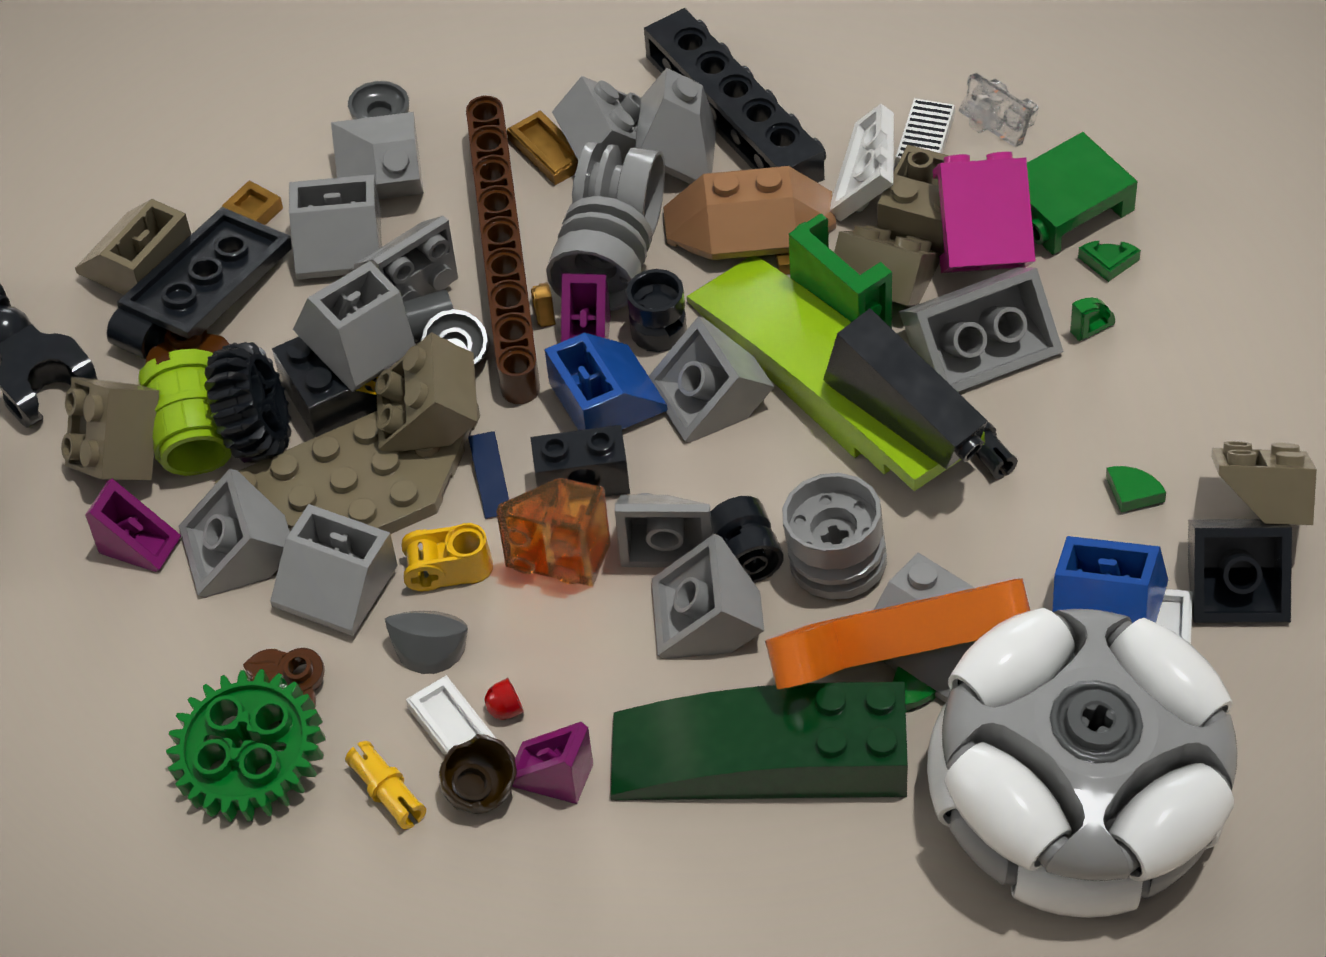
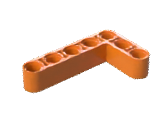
M1023 578L809 624L767 639L765 643L776 689H783L813 682L849 667L977 641L997 624L1015 615L1030 611Z

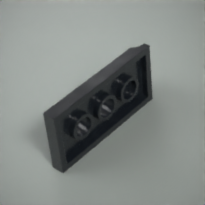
M221 207L117 301L118 309L111 316L107 327L108 342L146 359L152 348L164 342L167 330L187 339L194 335L200 336L292 249L291 236Z

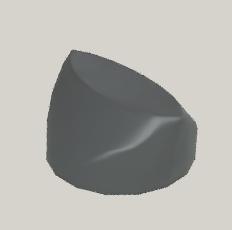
M374 81L365 83L352 92L349 96L348 108L353 119L408 113L409 97L407 92L397 84L388 81Z
M456 309L442 311L432 317L423 329L421 341L432 332L473 352L474 366L484 359L489 351L490 337L485 327L477 317L467 311Z
M410 611L385 618L386 628L398 658L411 671L421 674H437L457 663L465 650L468 627L463 620L456 616L437 611Z

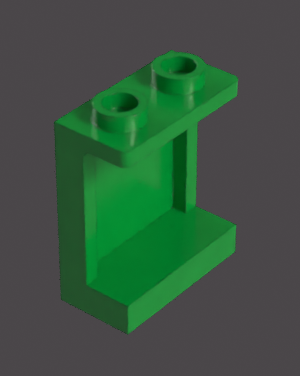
M1084 132L1027 162L1034 242L1042 245L1052 255L1061 251L1062 236L1107 209L1111 208L1121 218L1135 211L1138 181Z
M823 214L815 216L808 222L799 224L789 233L791 279L851 322L868 309H872L892 329V271L882 262H879L861 275L858 274L829 249L828 218Z

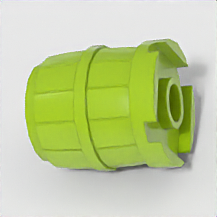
M199 349L169 352L170 360L156 364V359L154 358L148 361L139 371L138 385L159 390V400L155 408L157 413L152 436L155 459L165 470L173 474L191 476L212 472L225 465L231 458L230 448L224 446L222 435L217 433L216 423L211 418L210 405L206 402L208 392L204 387L207 381L204 373L208 357L213 355L209 351Z

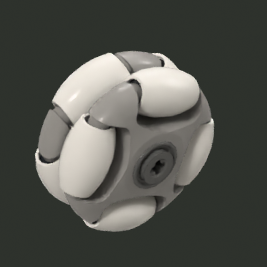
M1039 608L1015 615L997 624L982 635L962 656L948 678L950 693L931 733L927 762L930 795L938 820L950 828L960 846L986 874L1001 885H1011L1012 897L1036 909L1062 916L1094 918L1127 913L1137 910L1141 897L1148 899L1181 879L1194 866L1204 850L1213 847L1218 842L1224 824L1234 807L1232 789L1237 770L1238 753L1231 715H1227L1233 702L1220 676L1207 659L1189 642L1173 631L1146 618L1138 619L1132 623L1128 616L1101 610L1066 609L1052 612L1046 608Z

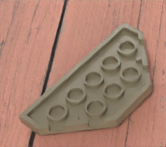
M477 404V412H478V420H479V418H480V411H479V405ZM376 411L287 449L282 454L243 468L238 472L285 515L289 531L292 530L308 504L392 534L438 513L443 501V491L449 478L454 477L465 452L464 444L471 429L450 446L384 452L379 450Z

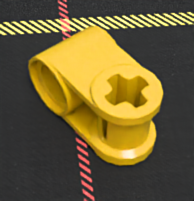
M463 523L457 526L432 530H415L406 534L402 539V552L407 556L408 566L404 571V583L412 590L431 591L446 586L466 583L475 584L486 579L493 570V560L485 531L479 525ZM420 543L423 545V550H419L418 545ZM424 571L428 572L427 578L424 577Z

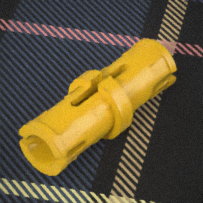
M369 741L357 743L364 753L362 755L363 758L352 747L347 753L345 761L366 783L368 795L373 801L382 802L402 829H409L414 826L413 822L408 818L409 812L419 823L426 814V807L405 786L402 773L396 767H389Z

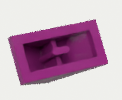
M563 273L561 342L582 333L608 339L611 310L607 274Z
M113 478L107 481L85 514L99 554L153 572L160 570L181 537L176 530Z
M578 722L523 741L515 757L517 776L512 787L577 804L593 767L588 726Z

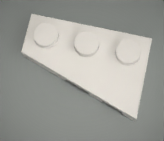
M883 104L878 105L855 122L830 206V211L840 222L855 211L857 213L863 211L872 199L893 185L894 112Z

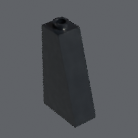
M868 309L837 333L823 379L830 387L945 469H948L959 459L964 462L970 460L984 444L981 437L988 420L872 309Z

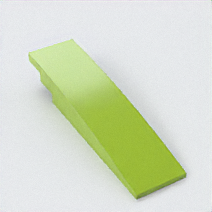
M751 256L687 296V302L700 315L753 355L767 377L851 456L856 458L862 454L883 474L892 470L914 492L947 470L834 390L823 380L837 333L849 325L851 321L760 257ZM983 432L982 437H981V440H983L984 442H985V432Z

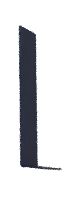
M495 431L468 436L485 519L512 514Z

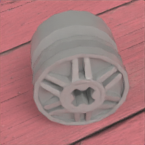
M587 142L582 149L573 180L572 204L581 198L592 196L615 198L631 205L644 215L651 226L653 236L660 216L665 185V162L662 151L630 148L622 165L621 151L618 145H607L604 150L602 143Z
M592 196L579 199L569 206L563 219L558 240L546 268L548 283L554 292L561 297L563 273L607 274L610 310L617 311L628 305L626 293L628 284L635 275L641 273V267L646 260L647 251L652 242L651 226L644 215L634 207L615 198Z
M829 473L807 479L789 493L782 507L783 527L786 543L788 544L791 573L798 585L814 596L830 600L852 598L868 591L881 579L887 566V553L881 503L873 487L856 476L843 473Z

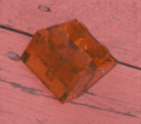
M557 478L499 504L496 513L506 567L513 568L523 574L535 573L557 578L566 584L578 583L591 587L594 586L611 544L604 487Z

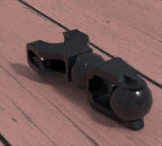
M0 284V389L3 392V400L7 409L23 426L28 428L43 419V415L38 411L39 403L36 394L45 385L62 382L71 386V377L98 379L92 361L72 337L58 333L46 334L40 332L31 324L24 312L16 307H11L9 298Z

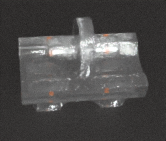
M978 73L970 75L967 80V94L959 107V112L970 118V128L978 133L989 130L1014 147L1022 145L1027 129L1035 123L1039 110L1038 105L1028 98L1019 100L1011 95L1007 90V86L997 79L989 81Z

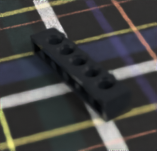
M683 8L644 27L646 57L661 73L668 68L703 85L717 126L716 131L752 169L790 166L817 183L825 180L824 160H826V151L822 143L817 138H812L801 127L799 120L794 114H788L778 104L775 95L769 89L765 90L755 80L747 66H741L733 58L729 48L723 42L719 43L709 33L707 26L702 20H696L686 8Z

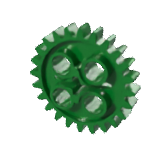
M260 669L254 681H250L246 672L240 670L237 683L233 684L230 683L225 675H222L220 678V689L215 691L212 687L205 684L203 685L205 699L202 701L192 697L187 699L193 709L191 714L177 713L176 717L183 726V729L169 731V736L176 745L166 749L167 755L173 762L168 769L175 780H178L176 786L183 796L188 795L187 798L196 809L203 806L207 814L212 818L221 810L227 821L232 822L238 810H241L247 821H252L255 808L261 807L267 816H271V802L278 800L281 804L288 807L290 802L286 793L292 789L303 794L305 789L300 782V778L302 776L316 777L317 773L309 761L321 760L324 757L319 746L316 745L326 740L321 728L318 727L323 723L318 711L314 709L315 705L308 694L303 695L298 683L294 681L288 685L280 673L270 681L265 671ZM236 716L231 723L222 725L226 719ZM282 720L278 727L267 730L272 723ZM224 760L218 768L210 770L215 762ZM271 764L265 772L256 774L260 767Z

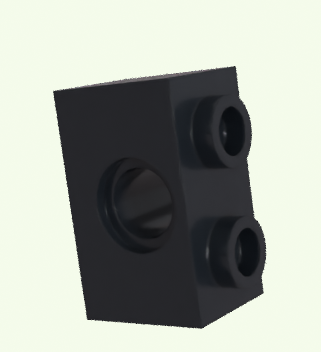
M621 425L530 437L540 506L630 494Z

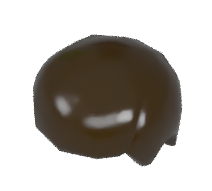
M476 734L472 739L462 744L454 745L445 755L439 770L441 793L454 808L474 814L485 813L500 806L508 798L517 776L514 754L503 741L485 734Z

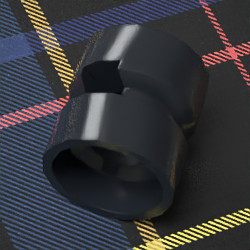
M645 270L632 278L626 290L632 340L637 346L646 351H669L687 330L683 284L676 274L668 270Z
M752 496L733 497L718 504L710 511L712 535L717 534L723 538L754 583L772 576L780 568L784 560V554L775 533L771 529V523L765 508L758 498Z

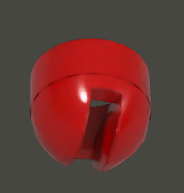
M509 678L495 683L488 689L485 696V705L492 717L507 720L524 713L522 704Z

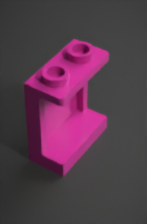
M995 152L987 154V160L970 161V155L967 154L951 155L944 157V163H940L933 169V179H938L945 252L939 256L941 273L1026 268L1036 262L1026 157L1013 158L1012 152Z

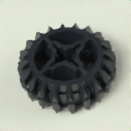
M254 342L232 343L223 346L220 350L214 351L213 355L208 357L207 367H205L204 374L207 381L204 387L208 392L206 402L211 408V418L216 423L217 433L223 437L224 446L230 448L231 454L235 458H239L243 463H256L282 454L289 445V437H291L292 432L289 423L292 418L288 413V405L290 403L286 400L285 388L282 387L280 382V373L276 372L273 367V361L267 358L266 352Z

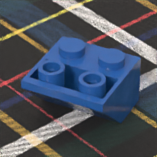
M582 333L544 349L549 384L578 430L621 425V428L625 429L668 410L666 402L627 344Z
M1067 536L1054 576L1052 612L1066 609H1094L1128 616L1132 623L1141 618H1146L1156 623L1169 581L1160 546Z

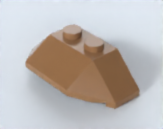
M790 166L702 174L663 207L666 241L671 246L677 247L679 245L691 253L710 260L789 253V233L799 224L808 222L815 216L823 214L828 218V232L836 229V217L830 211L832 191Z

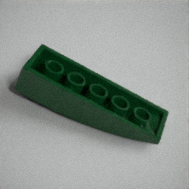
M905 682L806 683L783 689H776V685L755 686L658 701L617 711L613 715L611 800L907 797L908 761Z

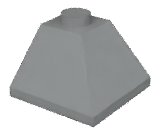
M666 68L641 97L635 148L662 151L665 173L689 184H692L702 174L712 173L717 126L703 85Z
M414 112L331 122L337 178L374 174L379 199L424 194Z
M700 316L695 319L649 375V378L667 404V415L684 441L690 443L747 419L774 388V385L753 355L708 320Z
M231 468L179 524L198 595L203 597L269 579L279 568L285 540L290 533L285 515L240 472Z
M650 493L621 495L615 503V520L621 567H668L712 536L710 504L670 495H653Z
M717 534L707 538L652 578L658 656L664 659L732 653L764 631L760 591L723 538Z

